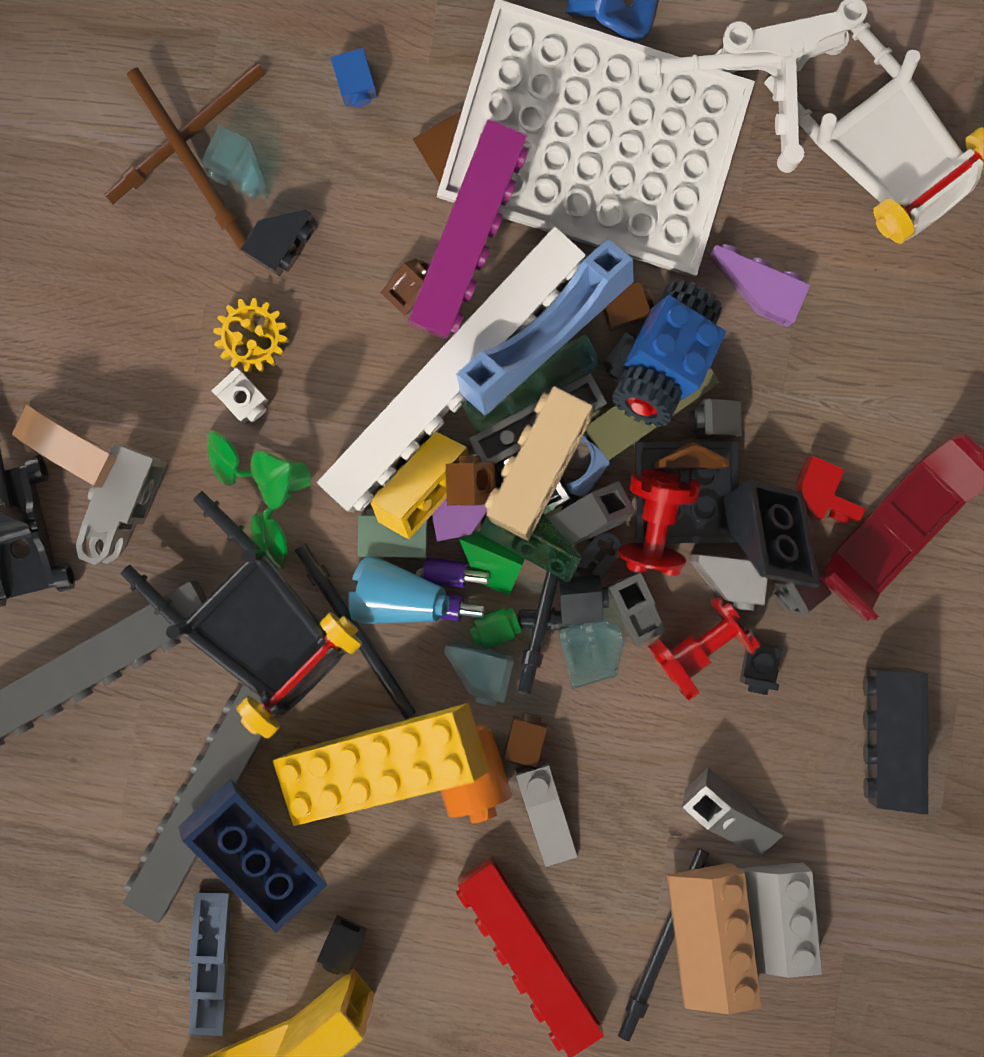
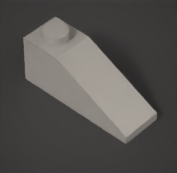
M548 760L538 762L537 768L525 766L515 769L518 784L545 867L576 858L577 853Z

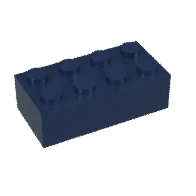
M231 779L178 826L182 842L275 933L328 885L321 870Z

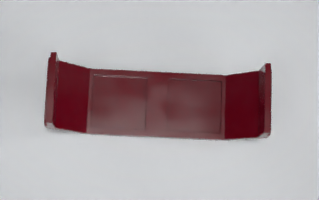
M954 434L938 446L936 450L925 456L831 555L829 563L824 567L819 578L863 621L868 622L870 619L877 620L879 618L873 611V607L880 593L966 502L984 491V451L967 434Z

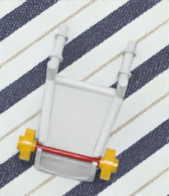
M862 22L859 27L851 30L853 33L852 38L855 41L860 40L875 57L874 63L876 65L881 64L893 80L839 121H837L834 114L828 113L824 115L821 126L810 116L812 111L810 109L805 110L797 101L798 125L805 130L817 146L880 202L873 210L877 228L886 238L902 244L929 227L974 190L981 178L982 170H984V127L978 128L966 138L967 151L963 153L912 79L920 59V53L917 50L908 51L901 66L891 55L892 49L890 47L885 48L869 30L871 25ZM773 75L764 83L772 93L774 81L777 79V76Z

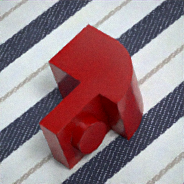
M815 456L806 458L796 482V491L803 493L807 515L814 520H823L826 512L829 511L828 517L845 525L849 521H860L865 508L834 495L845 469Z

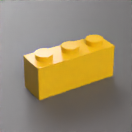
M435 432L419 447L418 451L409 461L398 469L395 476L370 501L378 522L403 537L410 539L446 500V464L459 463V456H469L467 447Z

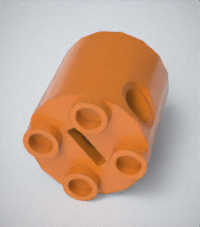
M475 724L490 771L475 782L440 790L448 817L454 818L469 815L471 823H480L497 816L495 806L509 800L512 797V792L492 729H487V726L481 727V724Z

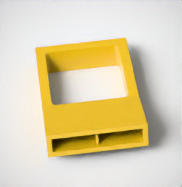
M353 968L348 975L345 974L291 1019L204 1057H342L363 1040L375 993Z

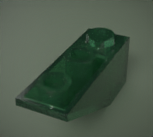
M544 513L538 521L529 541L492 523L488 516H486L479 532L568 583L582 559V556Z

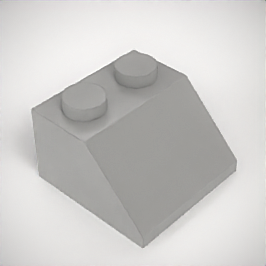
M690 555V563L717 597L720 596L722 599L728 600V603L733 608L754 610V604L765 605L767 578L760 577L750 561Z

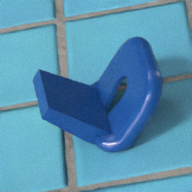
M568 0L565 13L572 17L596 16V19L601 24L612 29L627 40L639 42L645 39L651 30L658 0H634L631 7H627L622 0Z

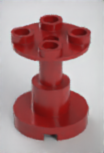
M645 469L642 470L641 476H638L636 471L632 473L629 489L634 494L645 498L642 518L648 521L644 543H630L619 547L618 554L627 561L628 569L635 572H646L647 568L660 570L662 573L671 576L681 574L682 567L686 565V558L681 553L665 547L668 525L676 523L679 504H690L698 501L701 487L698 481L689 477V482L685 483L679 481L680 474L664 470Z
M720 596L716 599L712 598L710 601L722 621L696 641L692 636H689L671 651L668 650L659 638L647 646L670 680L679 686V691L688 702L700 694L691 678L711 664L708 658L710 655L734 637L750 654H754L755 650L760 647L749 630L745 631L738 623L741 618L731 604H726Z

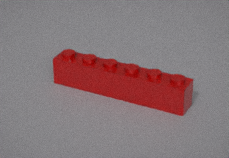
M491 856L459 877V890L456 891L459 900L466 909L471 906L478 917L474 921L484 937L490 935L496 946L493 948V951L499 962L503 966L508 964L514 972L511 978L521 994L527 992L533 1002L530 1008L540 1023L545 1021L549 1026L551 1032L548 1035L555 1048L559 1052L564 1050L568 1057H574L603 1038L604 1033L601 1023L494 858Z

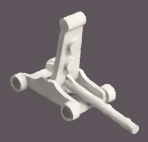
M844 0L838 7L837 12L754 30L744 22H734L727 27L723 36L724 46L716 55L697 56L695 54L692 57L655 58V60L638 61V75L655 74L659 76L662 73L693 71L695 73L698 70L718 69L735 74L740 70L759 69L777 76L773 87L774 100L779 103V114H776L775 133L781 137V154L777 159V166L780 171L789 173L795 170L804 157V149L799 145L797 71H800L804 64L812 57L823 53L829 55L841 53L849 41L847 30H853L862 24L867 15V7L863 0Z

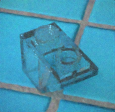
M218 125L201 161L209 171L207 175L226 185L227 181L239 185L238 191L250 198L256 199L259 195L268 199L271 193L251 141Z

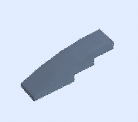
M195 893L189 963L192 964L189 989L191 1008L188 1035L225 1036L229 968V893Z

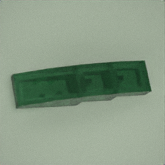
M584 334L564 344L486 416L467 399L463 400L461 404L475 431L483 432L507 416L515 415L537 402L543 393L550 395L553 387L561 390L602 364L587 334Z

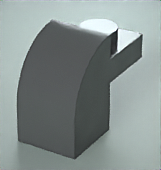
M634 572L607 585L611 599L635 646L666 632L654 606L656 603L641 572Z

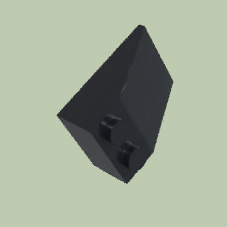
M749 479L724 497L728 528L760 577L813 588L820 586L807 510L802 492Z

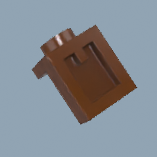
M416 258L405 262L380 293L404 316L409 314L414 307L430 265Z

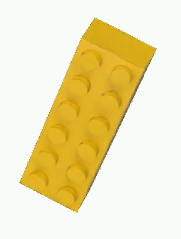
M469 703L292 750L273 760L293 826L472 783L490 771Z

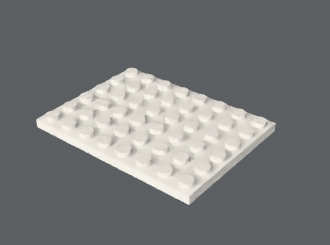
M495 0L437 198L455 202L487 119H490L527 135L524 146L530 148L519 173H512L511 179L516 181V185L509 201H507L506 206L500 204L498 212L503 214L504 219L546 232H550L556 227L567 238L597 248L609 239L633 259L695 278L698 274L755 81L718 69L698 70L695 73L693 71L662 73L659 76L655 74L638 75V61L681 57L503 0Z

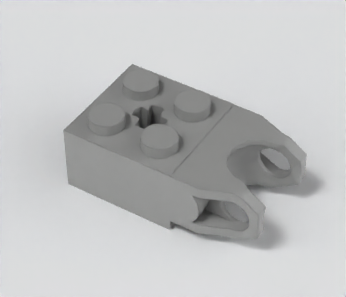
M115 443L112 449L108 448L106 450L116 455L117 458L102 488L91 485L88 492V500L91 501L81 524L76 543L79 559L93 565H98L101 562L110 564L121 556L135 525L144 524L168 462L131 447ZM89 538V548L91 552V557L87 555L84 548L85 543ZM100 539L104 543V547L101 554L98 552L97 545ZM114 546H115V551H114V553H113L112 555H110V554L112 553V550H113Z

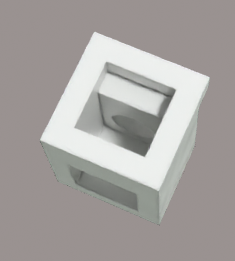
M237 367L211 390L243 423H246L248 420L253 423L267 410L264 406L269 400ZM241 391L246 392V401L244 403H237L236 395Z

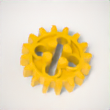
M252 298L250 306H247L242 299H239L238 309L235 310L228 305L226 306L229 313L228 317L220 315L217 317L223 323V326L213 330L215 334L221 336V340L214 343L215 347L225 348L220 357L225 361L233 358L231 367L238 368L243 364L244 371L250 373L252 366L255 365L258 371L264 372L265 362L275 366L276 362L273 356L275 354L284 356L285 352L280 348V343H289V339L281 335V332L287 330L288 326L285 323H277L282 315L279 311L270 314L272 308L270 303L266 302L260 308L259 301L256 298ZM264 316V324L255 326V318ZM240 322L241 326L247 331L253 332L255 330V333L263 340L271 339V347L264 350L260 344L251 339L248 341L240 332L233 333L231 331L232 325ZM247 345L248 353L245 356H239L238 348Z

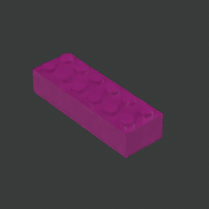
M487 119L407 325L444 340L449 334H457L464 317V313L459 312L462 301L466 303L468 300L470 301L477 284V280L472 279V275L475 269L480 271L481 267L483 268L490 251V247L485 246L487 237L493 239L503 218V214L499 213L498 209L500 204L506 206L516 185V181L511 179L512 173H519L530 148L524 146L527 135Z

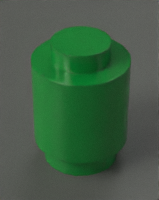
M502 607L484 614L482 618L476 617L473 619L474 626L469 627L475 646L482 645L484 650L514 640V635L521 633L520 625L512 608L504 610Z

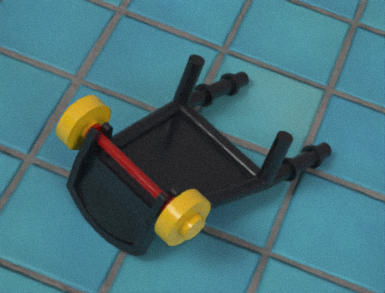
M201 491L195 496L193 501L204 511L203 516L205 518L209 516L228 535L227 540L229 542L233 540L243 550L242 560L244 562L187 620L170 605L172 602L170 599L165 600L146 581L148 577L145 574L141 576L131 565L124 568L120 574L131 584L130 589L132 591L137 590L156 609L154 612L156 615L161 614L171 624L166 630V635L169 639H187L260 697L261 702L259 703L254 698L246 696L237 706V710L242 716L241 722L246 729L255 735L259 733L265 738H270L280 728L273 714L284 716L289 713L347 653L353 654L362 645V642L355 635L358 629L345 616L339 619L329 612L319 622L265 552L243 531L244 526H238L219 507V501L214 502L204 491Z

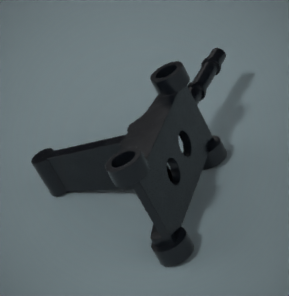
M1 449L0 607H4L9 598L56 587L59 592L74 589L75 577L69 563L55 564L36 488V483L48 480V469L44 458L41 455L25 459V465L5 470ZM12 506L18 507L21 512L14 510ZM24 539L29 543L30 551L26 557L18 558L14 555L12 546L15 541Z

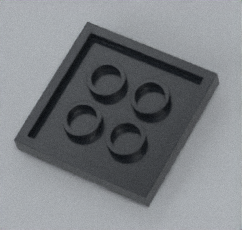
M689 441L635 442L636 473L638 476H641L642 470L654 469L656 461ZM693 441L729 459V467L722 469L664 470L680 474L679 481L688 483L690 477L701 485L698 501L690 504H679L676 523L668 525L665 543H738L728 528L724 497L738 488V441ZM635 494L636 543L638 544L645 541L648 521L642 518L645 498Z

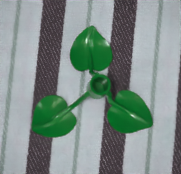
M209 431L207 454L209 464L216 478L224 485L231 486L236 483V476H253L258 484V489L261 490L262 497L269 507L263 512V516L259 513L252 515L250 525L252 539L265 552L276 568L284 569V562L287 557V541L281 526L271 518V514L274 510L281 507L285 501L292 499V493L310 486L311 476L308 468L300 461L293 463L260 450L252 455L251 470H242L238 467V453L230 441L215 431Z

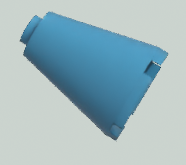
M366 556L354 572L352 580L358 581L356 592H349V612L351 619L361 624L437 622L441 616H445L448 612L450 599L449 596H446L444 588L381 558Z

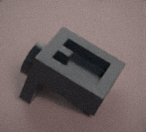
M760 644V647L755 650L754 654H750L745 649L740 682L749 685V692L768 695L769 689L779 690V684L776 681L782 654L781 648Z

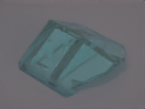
M603 619L604 622L583 623L558 631L560 648L572 689L617 676V666L624 646L619 627Z

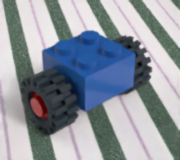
M673 281L670 285L668 284L658 304L650 310L624 363L629 369L624 371L613 393V402L618 404L617 408L619 410H625L624 414L626 416H634V420L639 423L643 420L645 425L649 426L652 423L656 427H661V424L664 426L668 425L680 400H683L701 387L727 332L716 325L722 312L721 303L719 300H715L716 296L713 293L707 294V289L703 286L701 289L696 288V283L690 282L687 285L685 281H679V283Z

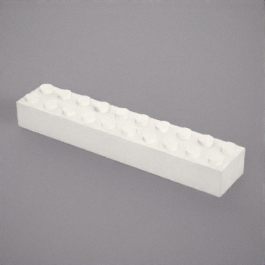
M554 227L465 322L457 334L455 333L317 481V484L346 511L354 513L358 510L363 512L374 498L373 491L380 484L385 486L397 473L395 468L403 459L408 462L420 447L418 443L427 434L431 437L444 425L442 417L449 410L455 413L465 403L467 399L461 395L456 373L481 351L506 342L537 319L536 316L541 311L544 312L560 295V290L567 286L586 255L559 229Z

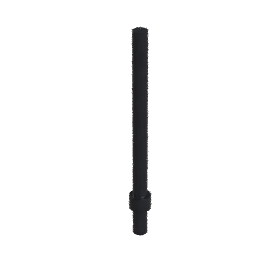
M570 494L572 497L571 502L562 505L561 511L575 503L578 497ZM556 533L528 649L523 651L521 664L524 666L518 691L526 694H531L537 668H541L544 656L541 654L566 550Z
M306 543L294 550L309 572L307 574L308 579L313 586H318L338 618L341 619L345 616L358 629L355 635L362 642V645L359 647L360 652L404 719L406 720L416 713L415 709L358 622L351 619L349 609L328 577L331 575L324 564L320 566Z
M697 848L688 870L704 868L710 853ZM671 911L634 996H630L625 1009L628 1012L618 1033V1037L625 1041L631 1040L639 1019L644 1018L649 1007L647 1000L675 937Z

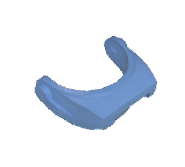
M584 433L581 441L587 444L590 450L591 463L587 472L580 479L566 484L570 494L580 497L590 494L606 469L610 466V462L607 461L602 452L587 440L589 436Z

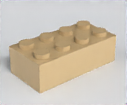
M553 387L550 395L543 393L535 408L537 415L533 427L527 425L518 441V444L521 445V450L517 458L511 456L503 469L502 476H504L503 480L505 481L501 489L494 488L485 504V507L488 508L487 516L492 523L529 541L592 419V405L556 387Z

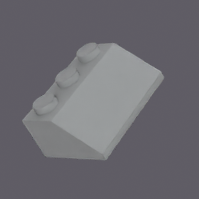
M804 862L739 868L745 873L757 972L787 978L822 975L811 869Z

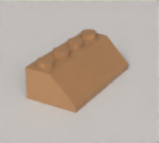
M726 863L667 874L685 1009L729 1015L762 1008L745 873L733 863Z

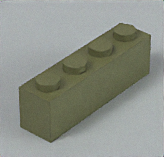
M709 368L701 387L683 400H680L673 415L720 383L711 368ZM616 405L607 412L603 408L594 412L585 433L588 434L590 441L609 461L655 429L656 426L653 423L651 426L645 425L643 420L640 423L635 421L634 416H626L624 414L625 410H619Z

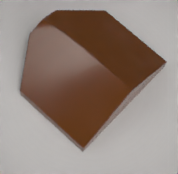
M693 441L685 443L654 463V470L722 469L729 467V459Z

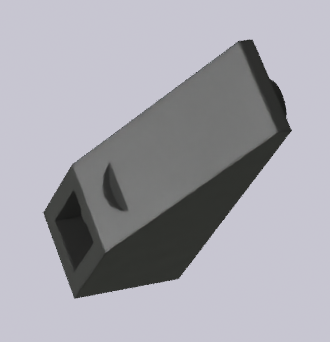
M709 767L685 788L683 809L707 830L758 856L763 855L784 836L781 830Z

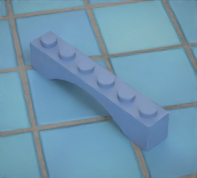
M607 239L583 260L564 290L535 321L506 342L481 351L456 373L461 395L486 416L634 282L633 258Z

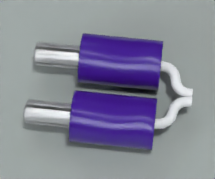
M427 558L424 568L419 569L415 574L420 577L423 573V579L434 584L465 588L467 581L487 584L489 579L468 577V575L489 578V573L469 570L468 563L436 558ZM446 594L450 599L447 614L441 616L440 619L459 622L462 615L482 618L484 613L463 609L485 611L484 606L464 604L463 596Z

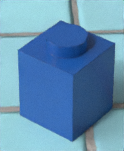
M363 48L330 57L345 107L352 105L354 108L362 107L369 104L371 99L377 98Z

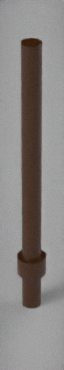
M258 63L178 130L185 142L191 139L266 74ZM166 140L135 168L133 166L129 167L122 173L124 177L104 193L112 204H115L133 187L135 190L146 182L144 178L175 152L169 140Z
M139 68L130 70L127 73L129 80L216 213L215 220L222 230L226 229L239 251H241V247L247 237L237 223L239 220L232 207L228 208Z

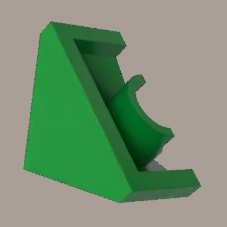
M494 524L460 538L459 541L472 571L489 573V578L475 576V578L489 579L487 584L482 585L509 596L525 560L534 533H532L529 541Z

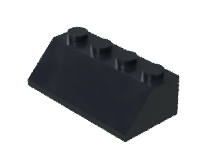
M868 668V676L863 678V693L865 696H868V710H864L863 726L865 730H868V744H864L863 747L864 762L868 764V778H864L863 782L864 796L876 808L915 814H929L928 674L910 668Z

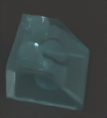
M447 641L444 653L469 694L476 696L475 701L489 706H496L497 701L504 703L514 664L513 656Z

